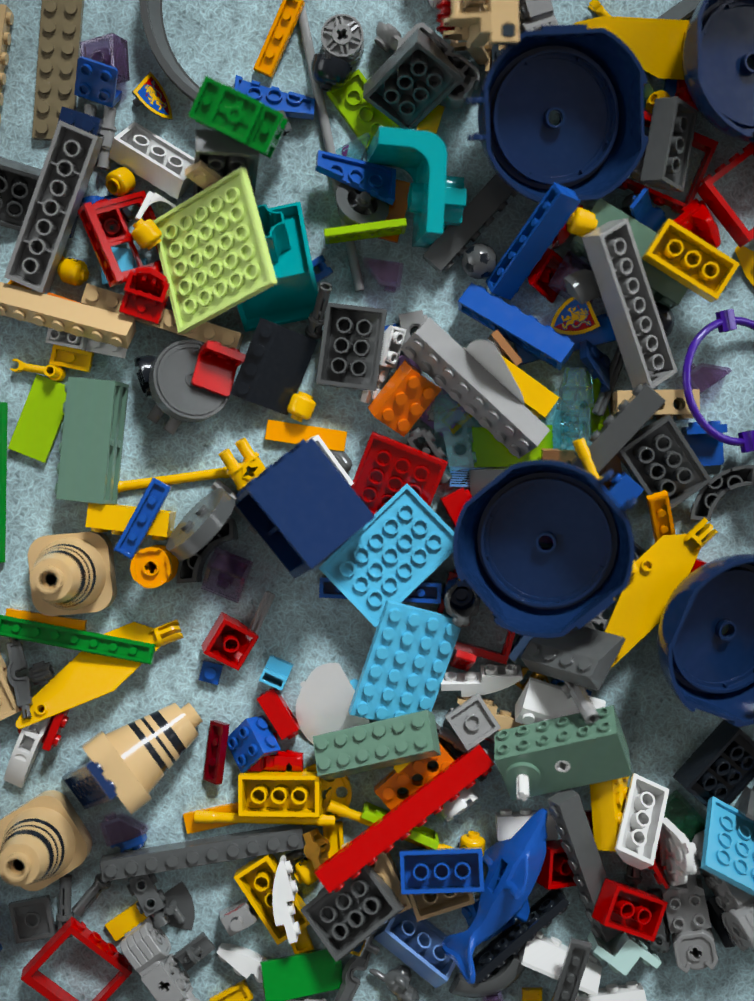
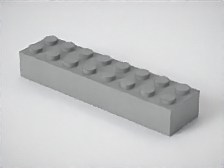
M59 120L5 272V278L38 292L49 293L75 222L77 210L80 208L102 147L103 138Z
M628 218L612 220L582 237L632 387L634 389L638 384L643 385L646 382L651 388H655L678 371Z
M430 317L401 346L400 349L408 358L412 359L423 372L427 373L438 386L442 387L453 400L457 401L468 414L472 415L483 428H486L494 435V438L508 448L509 452L518 459L536 448L550 431L542 421Z

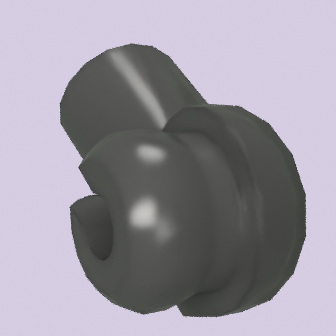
M330 450L345 472H349L352 467V461L343 451Z
M304 848L294 850L286 855L287 861L290 860L293 873H290L291 875L295 872L297 860L305 857Z

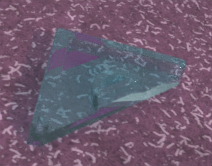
M367 132L335 150L336 153L363 161L370 134Z

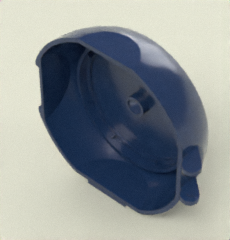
M701 0L690 19L683 44L682 66L687 90L696 108L714 127L730 137L754 143V70L747 65L748 57L754 60V0Z
M587 24L541 26L534 31H525L519 35L517 46H506L494 60L487 72L479 97L465 99L466 104H478L479 135L478 133L470 134L467 136V141H481L484 153L497 175L513 190L528 199L540 203L554 182L573 190L579 200L600 199L614 191L631 175L647 147L648 136L644 134L643 89L647 84L646 74L632 50L618 36L605 28H587ZM552 110L558 112L560 116V121L557 125H552L549 122L548 116Z
M555 460L520 462L509 466L464 504L457 519L453 538V556L456 572L460 581L467 582L491 610L494 622L497 625L511 632L529 637H562L575 627L578 629L582 628L612 605L616 600V596L626 589L632 574L635 548L630 521L625 511L635 505L638 500L633 497L620 506L614 496L602 484L605 481H609L611 476L614 475L612 469L596 478L588 471L566 462ZM550 536L553 540V547L550 549L542 548L539 544L540 537Z
M738 554L718 558L690 573L675 588L665 604L657 633V648L661 669L668 685L681 703L692 712L695 709L711 713L736 727L754 724V554ZM729 624V630L726 634L722 635V628Z

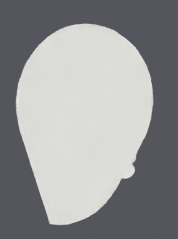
M475 340L467 348L463 347L524 405V398L520 388L494 343L486 340Z
M327 663L316 667L310 673L307 680L300 683L302 688L296 701L295 714L300 730L312 744L313 736L370 723L367 718L349 714L348 711L355 690L339 663Z

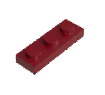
M210 720L203 780L217 785L222 784L230 724L218 720Z

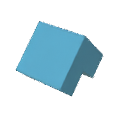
M270 655L259 681L282 691L294 664Z

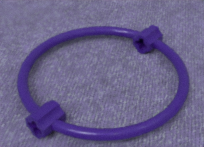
M734 309L716 312L717 320L707 324L693 338L684 359L682 383L688 408L699 426L714 439L728 445L740 446L741 453L754 451V430L738 433L739 438H734L714 429L700 413L691 387V366L695 352L701 341L716 328H718L719 333L733 331L737 329V325L754 330V321L743 317H735Z

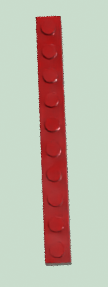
M477 744L314 870L315 875L329 893L332 891L338 892L345 886L343 882L349 878H356L361 873L360 869L366 864L368 867L378 860L377 856L382 852L386 854L393 849V843L398 839L401 841L406 839L411 834V829L415 826L419 828L428 821L426 818L430 814L436 815L444 808L443 804L448 800L453 802L460 796L459 792L462 789L466 788L468 790L476 783L475 779L480 775L484 777L489 774L494 763L480 744Z

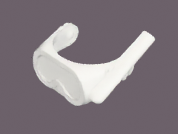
M149 191L135 219L139 221L147 208L154 202H166L172 209L176 205L158 193Z

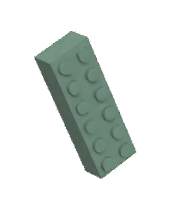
M429 710L313 736L317 776L326 781L441 755L435 715Z

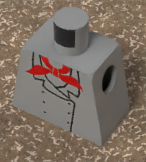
M247 897L219 912L220 920L230 937L253 925L259 917Z

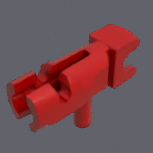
M272 732L273 735H274V737H275L276 740H277V739H278V733H277V732ZM289 749L279 751L277 754L262 757L248 771H286L288 764H290L292 771L302 772L304 756L301 752Z

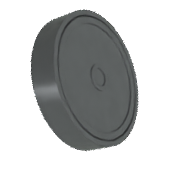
M181 340L170 344L155 358L149 372V387L154 401L164 413L178 421L196 423L207 420L219 412L230 397V395L224 397L192 385L191 379L199 350L204 344L201 341Z
M218 488L209 493L176 526L167 541L166 549L179 561L193 556L217 534L228 520L235 507V499L223 488Z

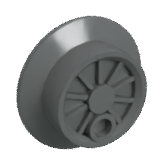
M341 183L336 190L335 200L338 214L348 226L385 221L389 213L388 203L344 183Z

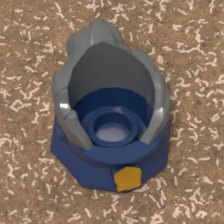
M458 577L448 580L441 594L446 613L453 617L452 623L459 628L470 625L471 619L478 614L480 597L467 582H461Z

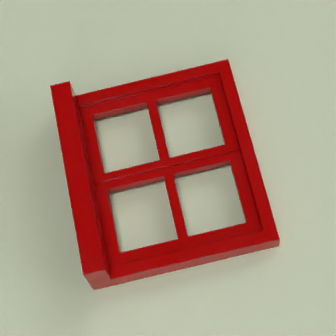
M145 190L96 204L91 202L84 203L77 210L110 288L126 283L130 271L134 272L135 269L140 267H154L159 272L163 271L160 260L143 265L133 242L135 240L131 233H129L120 209L138 204L140 209L146 197ZM151 205L143 214L144 221L156 219ZM115 211L124 235L107 240L97 215ZM128 243L138 267L121 272L111 247Z

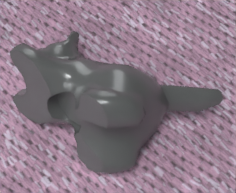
M400 965L397 969H393L387 974L382 973L378 969L369 970L371 974L385 982L388 990L397 997V1001L419 1000L418 991L409 984L412 973L407 966Z

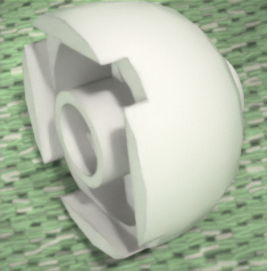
M466 788L462 789L457 799L453 802L448 800L442 805L444 808L440 812L447 822L453 820V816L460 815L471 807L476 800H479V797L471 788L468 790Z

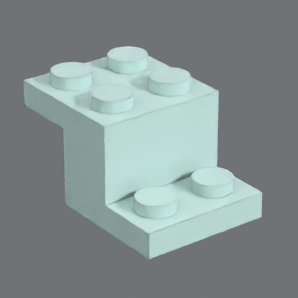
M592 931L587 936L588 941L592 943V954L598 960L603 961L604 959L608 962V966L617 974L621 972L626 976L639 959L646 966L652 965L656 969L662 963L655 950H651L650 945L638 936L622 932L608 943L600 938H596Z

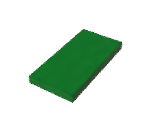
M327 948L260 962L265 1001H286L339 989L342 983L341 960L336 962Z

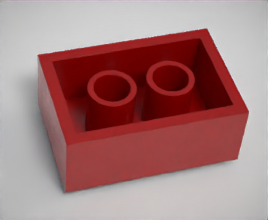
M605 878L592 918L604 926L654 942L668 902L654 894Z

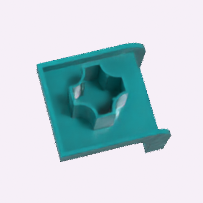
M379 126L368 146L367 162L399 167L408 172L412 177L414 183H410L407 200L408 212H414L412 247L428 248L443 234V225L459 226L462 223L467 189L464 186L465 177L446 176L447 149L442 139L436 134L429 131Z
M301 202L268 208L267 204L257 206L277 284L237 305L245 332L256 330L260 318L282 325L306 320L314 310L318 287Z

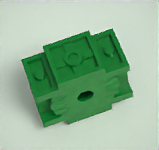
M205 76L188 115L195 119L197 123L231 137L259 151L260 154L270 159L289 121L284 118V114L208 76Z

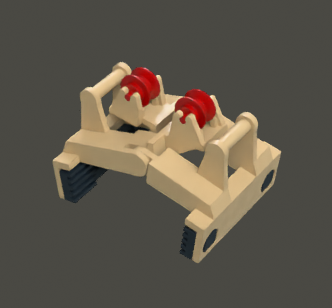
M442 0L436 5V8L440 10V13L436 15V21L440 23L436 31L442 34L443 39H450V45L454 48V51H468L477 64L485 65L486 74L494 60L506 46H517L519 43V0Z

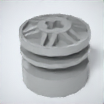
M337 14L330 17L324 23L321 30V43L325 58L331 59L334 56L348 62L351 66L361 59L364 52V35L361 24L354 17L348 14Z

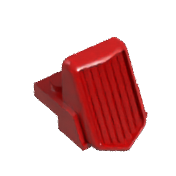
M696 198L681 209L682 214L673 221L713 247H719L721 244L719 229L703 200L698 201Z
M140 267L135 269L134 272L130 271L119 312L159 325L164 309H166L168 304L170 283H168L166 276L154 267Z

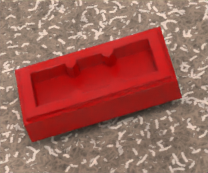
M457 649L449 665L467 672L475 663L477 655Z

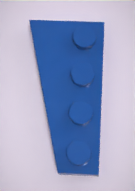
M236 75L235 90L276 111L284 110L287 117L314 120L315 98L291 91L289 93L281 92L278 87H264L260 85V82L254 80L251 82L244 81L243 77Z
M318 150L315 171L359 191L367 192L371 196L393 205L395 201L396 169Z

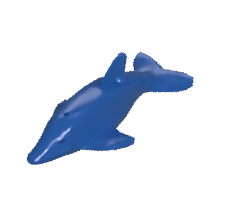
M545 808L538 810L511 839L497 842L484 852L483 863L487 865L488 873L484 881V892L480 894L476 917L470 928L466 931L449 935L441 943L444 953L455 961L464 979L469 984L475 983L476 974L472 957L475 947L496 933L512 917L521 922H527L530 914L528 897L541 872L546 856V839L548 837L546 822L548 811Z

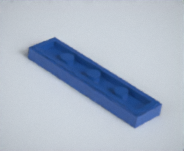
M154 477L152 478L114 548L115 551L132 560L172 489L171 486Z

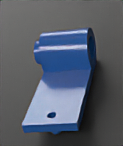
M644 187L638 197L634 195L632 198L633 203L630 206L632 218L657 232L666 221V213L659 207H652L649 190Z

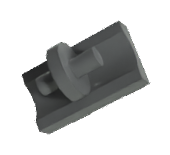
M202 932L177 951L174 957L179 960L185 971H188L211 953L215 946L205 933Z

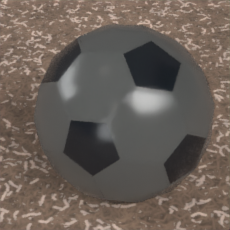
M474 243L464 250L461 258L462 268L469 277L474 279L489 277L497 265L496 253L493 248L485 243Z

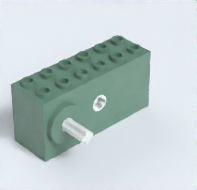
M614 705L596 709L599 719L592 724H587L581 713L496 731L494 733V760L511 800L522 799L527 801L528 797L632 776L629 747Z

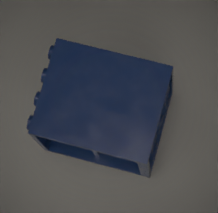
M313 438L307 442L305 439L300 441L290 452H286L273 465L271 464L264 469L257 478L251 479L235 495L237 497L235 506L294 579L312 570L375 518Z

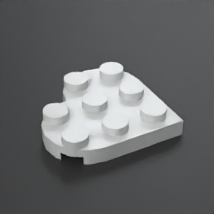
M667 817L663 818L659 836L661 866L666 867L668 873L666 879L670 885L687 884V876L697 873L694 862L696 846L693 842H689L685 834Z

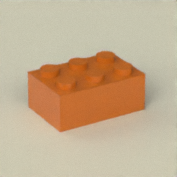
M404 360L368 406V409L376 419L405 437L442 389L433 379Z

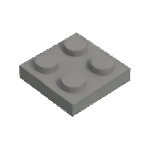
M478 693L444 716L467 751L501 728Z

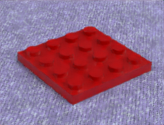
M372 432L353 479L354 484L351 487L373 515L406 483L430 506L448 462Z

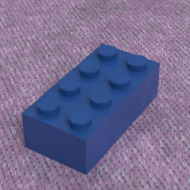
M482 847L400 850L401 894L484 892Z

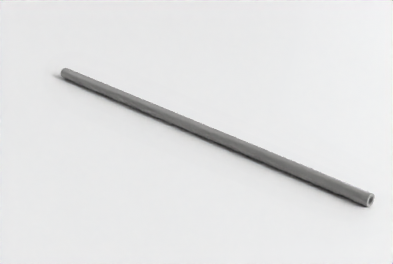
M304 5L298 19L325 152L336 154L323 90L320 89V84L314 81L311 73V64L315 51ZM331 178L335 195L341 182ZM340 218L341 227H342V226H348V225H347L345 222H343V220ZM355 241L345 242L355 292L363 291L365 289Z

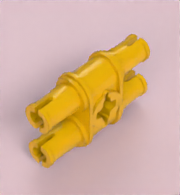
M245 437L235 443L244 458L242 462L238 463L228 448L218 454L227 467V475H230L237 486L236 489L239 491L251 479L257 478L266 469L259 458V453L253 451ZM246 468H251L248 472L249 475H245V473L247 472Z

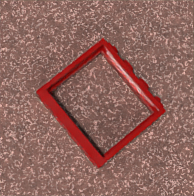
M644 110V126L650 128L652 114ZM694 132L692 147L705 153L684 202L628 178L617 188L622 190L629 189L634 191V194H640L644 187H646L654 204L659 206L667 205L671 207V211L682 214L681 209L694 200L697 193L696 189L700 187L701 180L706 173L719 142Z
M749 143L742 149L744 153L741 155L737 152L728 159L730 163L727 166L723 163L716 168L714 176L708 174L701 180L702 185L696 189V192L740 248L754 238V227L751 230L745 227L713 184L753 154L754 156V143Z
M454 569V572H448L444 588L448 580L458 577L456 569ZM441 596V604L438 605L437 613L443 614L445 606ZM507 631L501 653L457 640L454 649L506 665L516 633Z
M71 916L22 969L21 980L49 1001H79L38 971L43 963L72 934L119 970L92 1000L106 1001L132 974V966L126 957L117 951L113 944L106 943L97 932H92L86 927L84 922L80 923Z

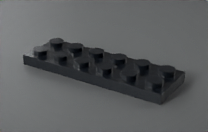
M561 888L551 889L531 906L527 922H521L516 919L514 925L501 932L473 957L476 984L488 979L494 969L503 966L509 956L518 953L524 943L533 940L539 930L548 927L554 917L566 911L569 902Z

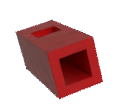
M272 687L257 697V701L281 740L286 737L289 740L298 734L297 731L300 728L298 722L278 689Z

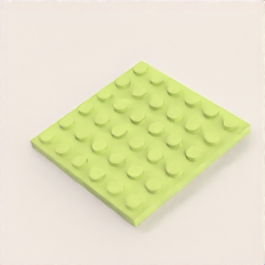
M240 167L153 220L162 232L160 237L162 241L157 244V249L164 276H166L168 283H170L169 297L178 333L185 334L277 284L246 168Z

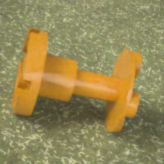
M155 545L141 549L135 554L131 560L130 572L132 578L141 586L156 588L170 582L176 576L179 561L166 549L165 545Z

